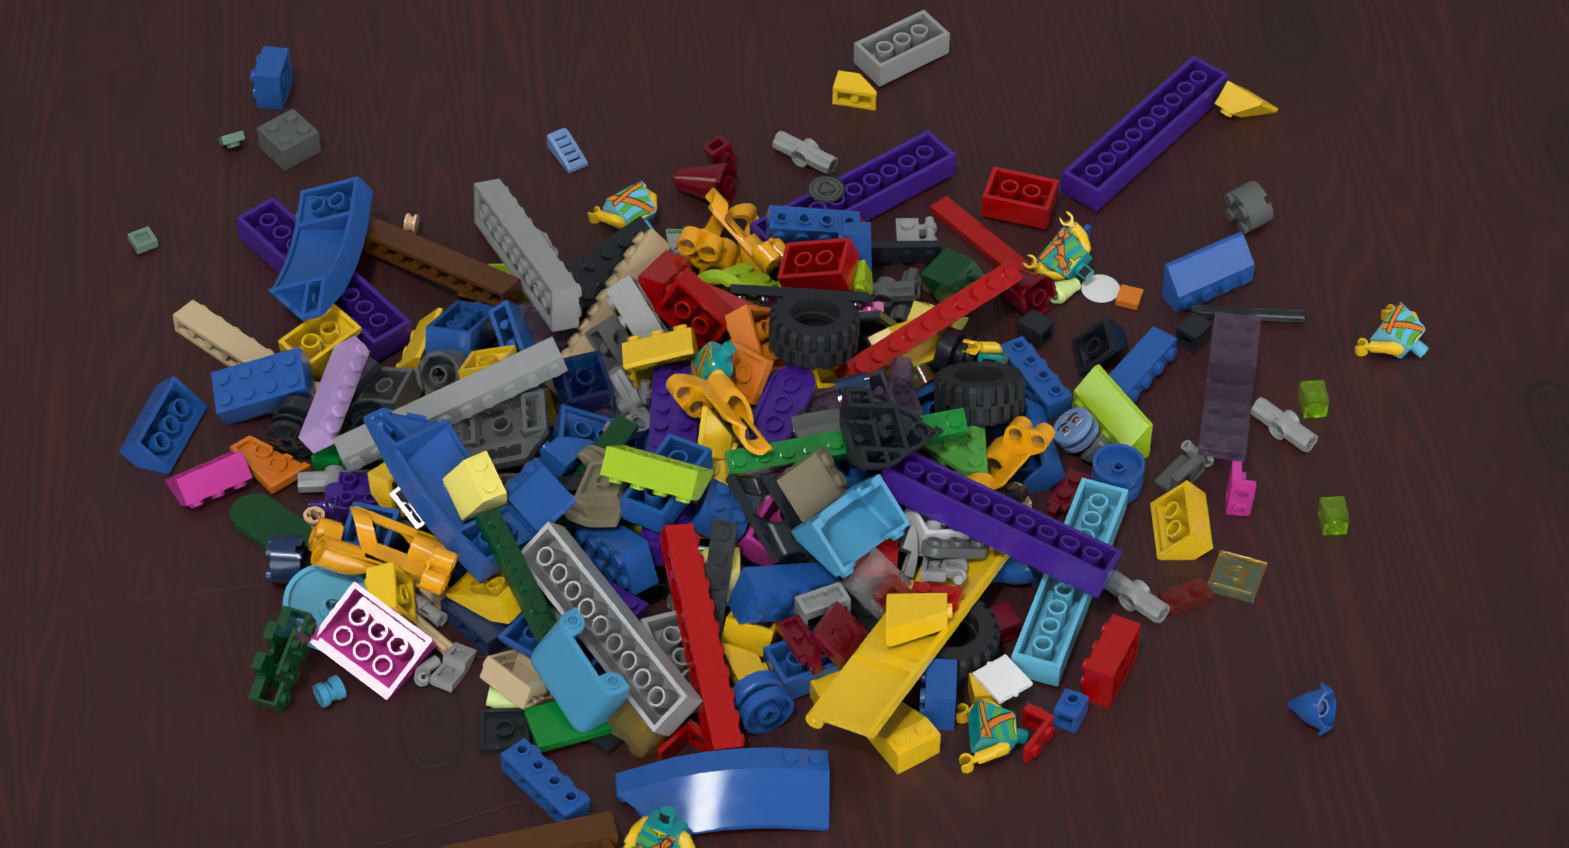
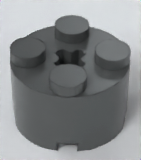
M1255 181L1244 183L1224 194L1227 207L1224 210L1225 216L1230 222L1234 220L1239 231L1243 234L1272 220L1273 208L1271 202L1266 203L1264 197L1267 194Z
M442 348L426 354L416 369V379L419 387L430 394L460 380L458 370L467 359L465 354L453 348Z

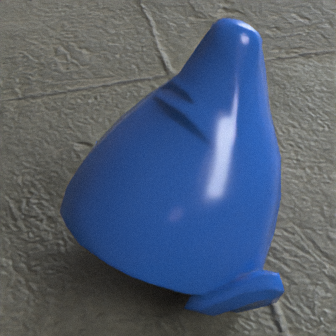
M1010 556L991 583L999 582L1010 585L1032 583V587L1036 588L1040 583L1042 575H1040V571L1035 573L1032 566L1021 563Z
M1323 682L1319 684L1321 688L1308 691L1292 699L1287 706L1302 721L1319 729V736L1332 729L1334 725L1332 723L1336 714L1335 693Z

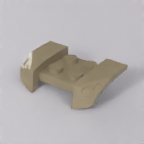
M588 445L576 454L587 469L575 496H573L577 501L563 514L569 521L586 527H617L622 516L620 498L625 493L629 483L622 481V484L607 481V476L600 475L606 451L604 448Z

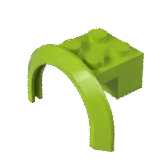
M741 262L723 270H707L698 275L702 281L708 284H723V290L728 292L731 284L778 286V283L772 280L769 275L761 273L747 262ZM748 300V302L757 306H766V304L757 303V300Z

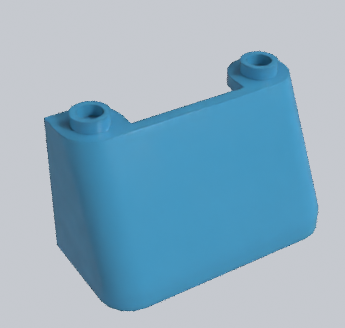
M878 474L846 490L810 519L791 530V533L796 541L835 577L841 576V578H845L855 571L853 569V566L856 565L855 562L881 542L889 538L894 541L904 535L903 529L909 526L910 522L882 477Z
M577 607L565 612L532 652L531 663L572 727L579 732H587L622 714L630 687L624 678L616 672H608L601 676L597 674L576 642L575 636L583 631L585 621Z

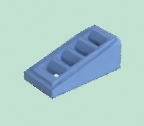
M566 128L547 135L548 149L568 173L588 166L587 160Z

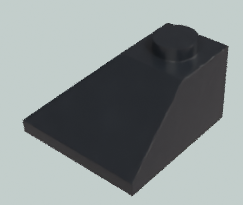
M1107 316L1071 341L1079 375L1081 377L1085 376L1094 366L1102 364L1128 345L1124 328Z

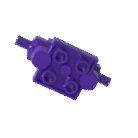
M339 472L338 482L326 485L324 501L309 500V507H320L324 510L325 517L337 518V521L346 522L353 501L376 506L380 505L371 495L368 473Z

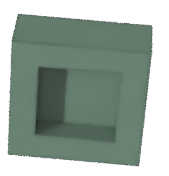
M243 131L221 136L218 139L220 146L227 145L229 149L240 146V141L244 140L245 137Z
M149 226L127 234L128 241L137 254L158 247V240Z

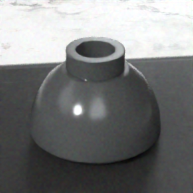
M1098 433L1091 445L1082 451L1081 459L1088 463H1093V456L1097 450L1105 445H1109L1107 437L1103 433Z

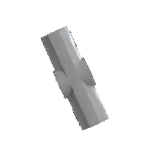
M779 131L772 142V148L791 156L792 161L799 167L809 165L827 175H831L838 164L837 157L820 150L818 144L812 139L807 138L802 141L784 131Z
M617 366L606 373L604 379L614 393L616 404L624 416L642 413L650 420V411L646 406V399L640 388L633 385L624 368ZM634 421L639 427L644 428L640 422Z
M1262 397L1255 401L1250 414L1267 425L1273 437L1278 440L1285 438L1303 452L1308 453L1313 449L1318 436L1300 424L1299 418L1293 411L1285 410L1283 412Z
M330 465L324 471L298 472V493H325L326 485L338 482L339 472L348 471L342 466ZM371 469L355 470L352 472L368 473Z
M1115 570L1112 578L1104 588L1118 597L1120 604L1126 610H1137L1155 623L1160 624L1163 622L1170 611V606L1151 594L1149 587L1143 581L1135 580L1133 582L1117 570Z

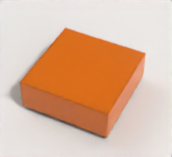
M1121 284L1115 305L1137 311L1144 289Z

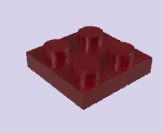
M836 601L830 605L809 638L842 670L868 636L869 632Z

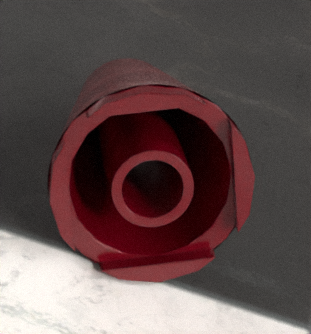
M731 162L682 167L674 173L673 184L677 190L708 201L705 198L706 194L711 188H715L728 202L729 206L737 192L734 178H738L736 166Z
M1019 270L1023 279L1001 294L1023 315H1026L1031 309L1042 315L1045 314L1051 306L1048 304L1050 299H1054L1056 294L1054 280L1045 274Z

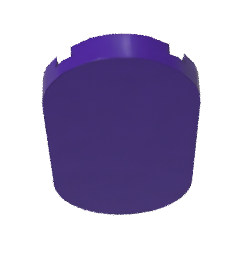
M787 364L780 370L779 368L770 375L753 413L754 425L769 443L795 438L791 434L793 428L791 417L797 416L799 409L807 412L816 391V383L811 371L806 367L797 368L794 364ZM751 429L753 438L757 439L758 436Z

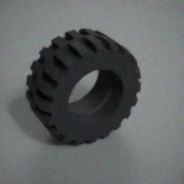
M806 289V291L796 290L792 294L787 293L783 295L771 307L768 342L773 353L779 359H783L785 363L789 365L794 364L797 368L806 367L809 370L822 368L823 370L829 369L830 366H840L842 362L846 363L857 352L859 346L860 313L856 306L845 296L841 297L836 292L832 291L830 293L824 289L819 291L813 289Z
M969 361L967 363L960 362L956 365H948L946 368L940 369L934 377L935 411L937 413L964 408L968 426L984 427L985 425L995 426L1000 423H1008L1021 416L1024 412L1025 376L1019 368L996 361Z
M980 600L973 605L952 633L968 638L971 643L962 647L943 646L934 658L957 660L956 688H959V685L967 687L969 673L984 667L989 661L993 662L998 659L1000 625L990 608L986 609V605Z

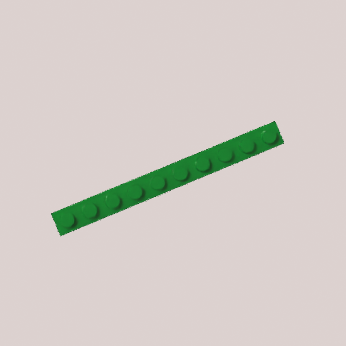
M964 408L919 416L923 418L921 422L932 428L937 426L944 430L942 434L924 446L965 439L969 430ZM841 430L772 442L770 445L774 450H769L764 455H756L746 448L728 450L724 454L727 476L729 473H733L735 476L742 478L780 473L787 466L791 468L799 459L822 446L832 455L834 463L848 460Z

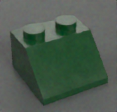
M945 248L919 274L939 303L985 275L973 259L950 248Z

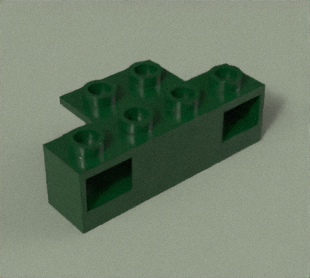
M283 605L277 623L268 620L262 636L270 641L266 643V645H269L268 653L257 651L251 668L257 675L248 698L255 706L282 713L284 706L289 704L291 699L290 690L293 683H296L299 678V666L308 654V642L310 637L315 635L317 629L316 619L311 613ZM297 618L304 620L300 633L294 628ZM272 685L279 686L274 702L266 701Z

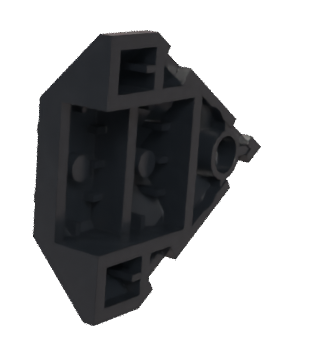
M846 386L843 388L839 425L849 464L867 470H887L944 431L937 426L932 428L921 422L923 418L890 400L885 402L874 396L875 392L869 388Z

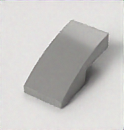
M912 525L905 528V534L902 536L898 547L899 551L907 553L899 577L907 580L914 577L918 558L917 532L915 526Z
M455 642L443 655V663L430 676V684L452 693L469 670L477 655V650Z

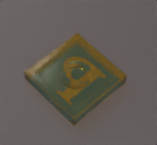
M1220 550L1206 590L1254 603L1267 569V562Z

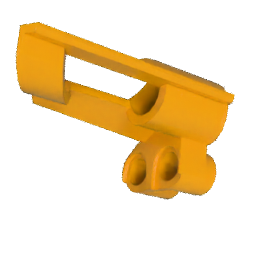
M711 188L705 196L710 202L708 208L738 241L741 262L750 263L756 270L770 275L776 267L781 265L786 246L780 238H769L768 241L763 242L756 234L747 236L728 215V202L715 188Z
M743 203L727 211L732 219L742 218L747 221L744 233L750 236V223L760 219L757 215L756 206L750 203ZM712 214L703 229L693 226L683 228L676 243L678 251L683 256L691 258L690 263L700 269L699 274L711 269L723 270L741 263L739 247L734 241L720 237L724 225L714 214ZM709 283V284H711V285H718V284H720V283Z
M674 374L668 378L666 382L667 390L689 416L701 418L703 407L714 408L722 419L732 423L735 435L751 453L764 455L769 450H774L754 425L749 402L728 376L714 374L705 380L693 375ZM742 418L758 436L757 439L749 440L745 438L747 427L741 421Z
M1016 417L1006 428L1004 436L996 438L989 447H986L988 473H973L966 477L993 490L1003 487L1030 456L1046 450L1055 437L1054 428L1048 423H1039L1033 428L1031 421L1027 417Z
M350 506V512L354 519L362 552L387 563L394 562L402 570L421 578L420 583L417 584L418 588L439 596L442 595L451 579L458 553L447 550L434 535L417 530L362 507ZM372 523L400 533L410 544L408 554L377 543Z
M320 516L317 525L311 531L308 549L312 551L311 564L343 575L366 573V568L386 564L365 557V553L361 550L360 546L342 541L344 526L340 522ZM403 570L411 578L421 581L420 577Z

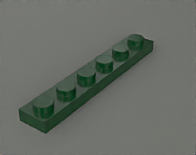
M499 508L480 513L474 519L539 644L557 621Z

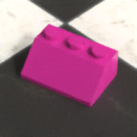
M242 451L228 452L165 479V482L180 505H189L191 509L203 504L202 499L211 496L212 499L226 494L224 490L233 486L235 490L247 485L246 480L253 477Z

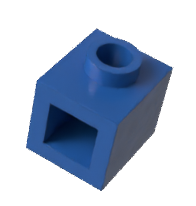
M1065 688L1054 708V726L1076 734L1087 714L1089 696Z

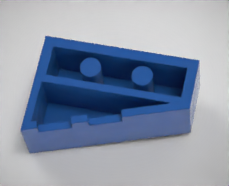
M871 222L843 223V232H838V238H851L860 255L859 260L865 259L872 272Z

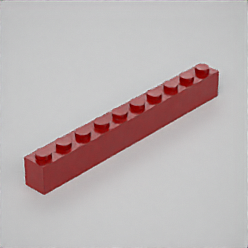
M1011 259L857 354L846 363H843L833 371L837 378L861 372L863 374L868 373L869 376L1011 288L1023 279L1022 275Z
M693 524L664 525L659 540L691 686L703 700L697 707V713L706 752L744 748V734L740 733L739 730L740 716L738 710H735L733 703L735 694L733 688H730L728 681L730 676L729 667L725 665L723 659L724 645L720 643L718 637L719 623L714 619V601L709 597V579L705 576L703 570L705 565L704 557L702 554L700 555L698 548L700 544L699 535L695 533Z

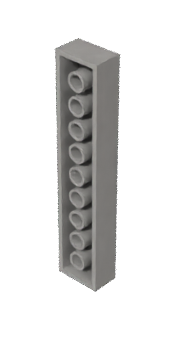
M500 179L474 183V223L511 275L521 279L523 292L552 332L579 327V317L582 316L579 305V297L582 295L580 284L575 282L571 272H568L565 268L563 261L558 259L556 252L550 248L548 241L541 236L540 230L536 229L531 218L527 217L523 207L519 206L516 198L510 194L508 187Z
M548 521L521 550L538 586L561 615L577 607L585 621L583 631L577 636L607 673L616 672L624 678L630 687L627 699L654 733L670 736L703 700L566 528Z

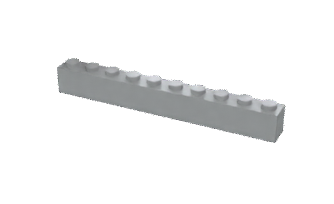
M550 337L392 411V413L405 416L407 412L427 416L426 420L440 422L441 419L451 420L450 425H453L504 400L515 397L519 393L536 387L551 378L558 377L568 371L553 337ZM365 424L333 439L348 473L382 459Z

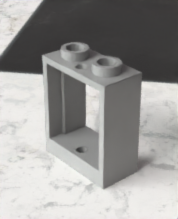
M839 581L795 596L794 616L799 614L809 631H813L818 623L808 626L809 619L825 614L830 605L836 601L850 613L851 598Z

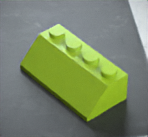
M1099 364L1094 366L1074 390L1072 408L1082 407L1088 410L1099 424L1098 433H1103L1107 437L1109 444H1127L1136 448L1143 458L1149 457L1153 424Z
M612 445L606 447L600 475L607 476V481L622 484V481L631 483L630 488L644 491L646 487L653 489L652 494L667 497V494L676 496V501L690 503V500L700 499L713 476L714 470L626 445Z

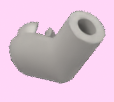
M1190 440L1182 443L1181 448L1190 459L1200 450L1207 454L1205 467L1213 465L1214 456L1209 450L1196 447Z
M436 655L416 666L414 681L418 686H427L430 682L431 672L441 665Z

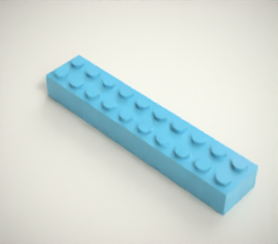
M1082 478L1064 524L1112 546L1127 509L1128 489ZM1044 574L1012 653L1011 660L1030 680L1058 687L1093 595H1088L1082 590L1065 584L1049 574Z

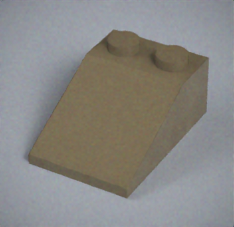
M823 446L799 459L777 480V483L802 523L810 519L849 488L845 476L837 470L832 455Z

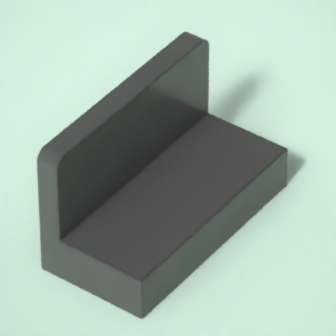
M837 408L791 417L795 438L841 430L839 425L840 414Z
M1199 450L1191 459L1183 454L1180 455L1155 480V485L1169 492L1186 480L1193 483L1205 471L1207 454Z

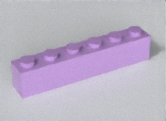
M356 336L334 346L298 438L313 453L334 444L333 439L338 437L370 351Z

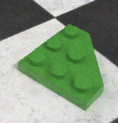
M968 426L969 431L965 439L922 446L918 449L926 450L931 454L930 458L935 459L936 462L944 467L949 465L957 473L965 477L973 473H988L985 427Z

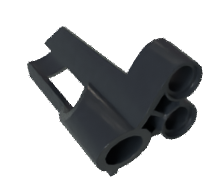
M733 473L728 474L725 481L773 564L780 563L785 565L800 562H819L796 541L791 533V530L801 524L802 521L777 483L779 478L767 476L742 478L735 476ZM746 494L754 496L771 495L783 514L784 521L772 522L757 515Z

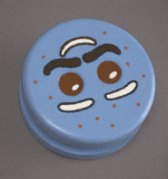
M1072 408L1062 414L1054 424V440L1068 453L1080 452L1095 440L1099 431V424L1085 408Z

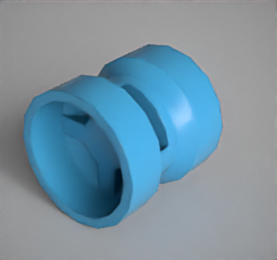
M337 675L329 677L327 682H319L312 686L314 696L322 708L331 705L333 700H341L347 696L345 687Z

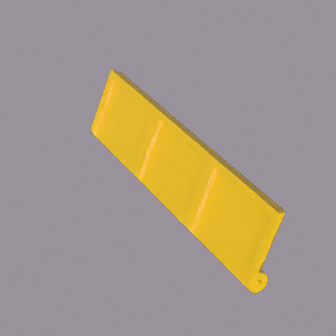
M989 546L986 558H966L968 562L967 575L962 584H955L952 578H946V582L938 583L963 587V597L958 611H953V618H948V629L892 647H886L885 612L808 712L806 722L816 729H820L824 723H828L874 739L1010 556L998 552ZM922 566L900 594L910 593L914 581L927 582L921 581Z

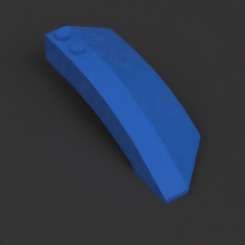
M359 176L302 190L300 193L295 229L285 263L273 287L267 290L302 321L322 317L345 291L358 264L368 228L373 190Z
M381 408L364 416L363 421L389 472L416 513L447 550L458 553L457 560L479 582L499 573L501 570L475 519L472 518L465 522L461 521L443 482V478L463 460L471 457L450 425L451 420L441 419L440 422L426 420L427 416L407 412L405 416L392 413V409ZM508 502L497 508H499L521 551L538 532Z
M792 748L725 749L672 757L615 774L616 797L621 802L629 803L636 809V814L641 818L650 816L654 810L660 811L662 806H671L675 809V817L687 822L690 835L751 828L829 830L830 770L827 750Z

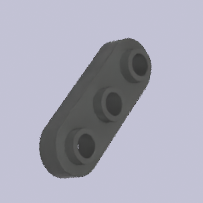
M928 537V539L922 541L920 552L932 558H986L989 546L972 538L971 540H963L958 537H950V539Z

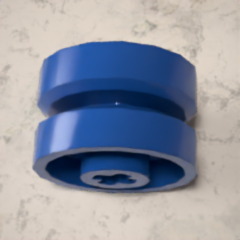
M1114 443L1105 445L1098 449L1093 456L1091 480L1128 489L1127 503H1130L1137 499L1142 492L1145 460L1136 448L1127 444Z
M756 671L741 679L733 687L735 694L734 708L738 710L740 721L748 733L763 734L776 729L790 717L794 709L792 698L773 671Z

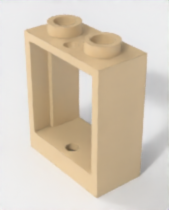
M515 649L490 655L483 662L480 678L521 709L554 701L553 696L534 669L531 659Z

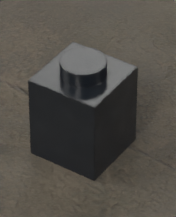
M1031 309L1026 315H1022L1018 319L1016 327H1018L1017 338L1023 336L1034 348L1040 350L1053 338L1054 321Z
M1193 312L1177 327L1176 344L1195 354L1210 340L1212 323Z

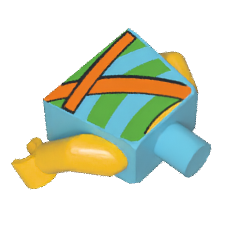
M640 181L607 198L602 208L603 210L600 211V207L595 206L593 208L594 213L587 212L589 222L593 224L599 222L607 223L620 230L641 216L647 225L654 229L650 223L657 213V195L646 188V184Z
M1401 302L1396 307L1393 304H1389L1386 306V310H1381L1383 323L1369 339L1371 342L1368 343L1367 339L1360 338L1357 341L1358 345L1355 346V354L1357 356H1365L1370 350L1371 353H1385L1402 359L1409 351H1412L1421 358L1429 349L1428 346L1419 340L1425 332V327L1421 324L1417 314L1414 311L1408 310Z

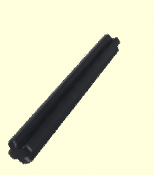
M1193 304L1190 312L1191 314L1194 312L1205 319L1303 323L1306 315L1304 309Z

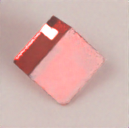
M888 574L872 590L869 596L886 612L887 594H908L913 592L896 574Z

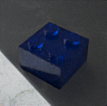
M600 350L563 358L568 371L552 378L561 405L564 404L585 410L609 404L615 392Z

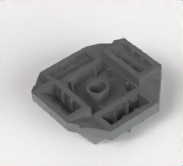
M540 387L530 388L517 394L515 397L504 400L451 426L471 457L487 451L496 470L524 465L536 456L538 449L549 434L546 393Z

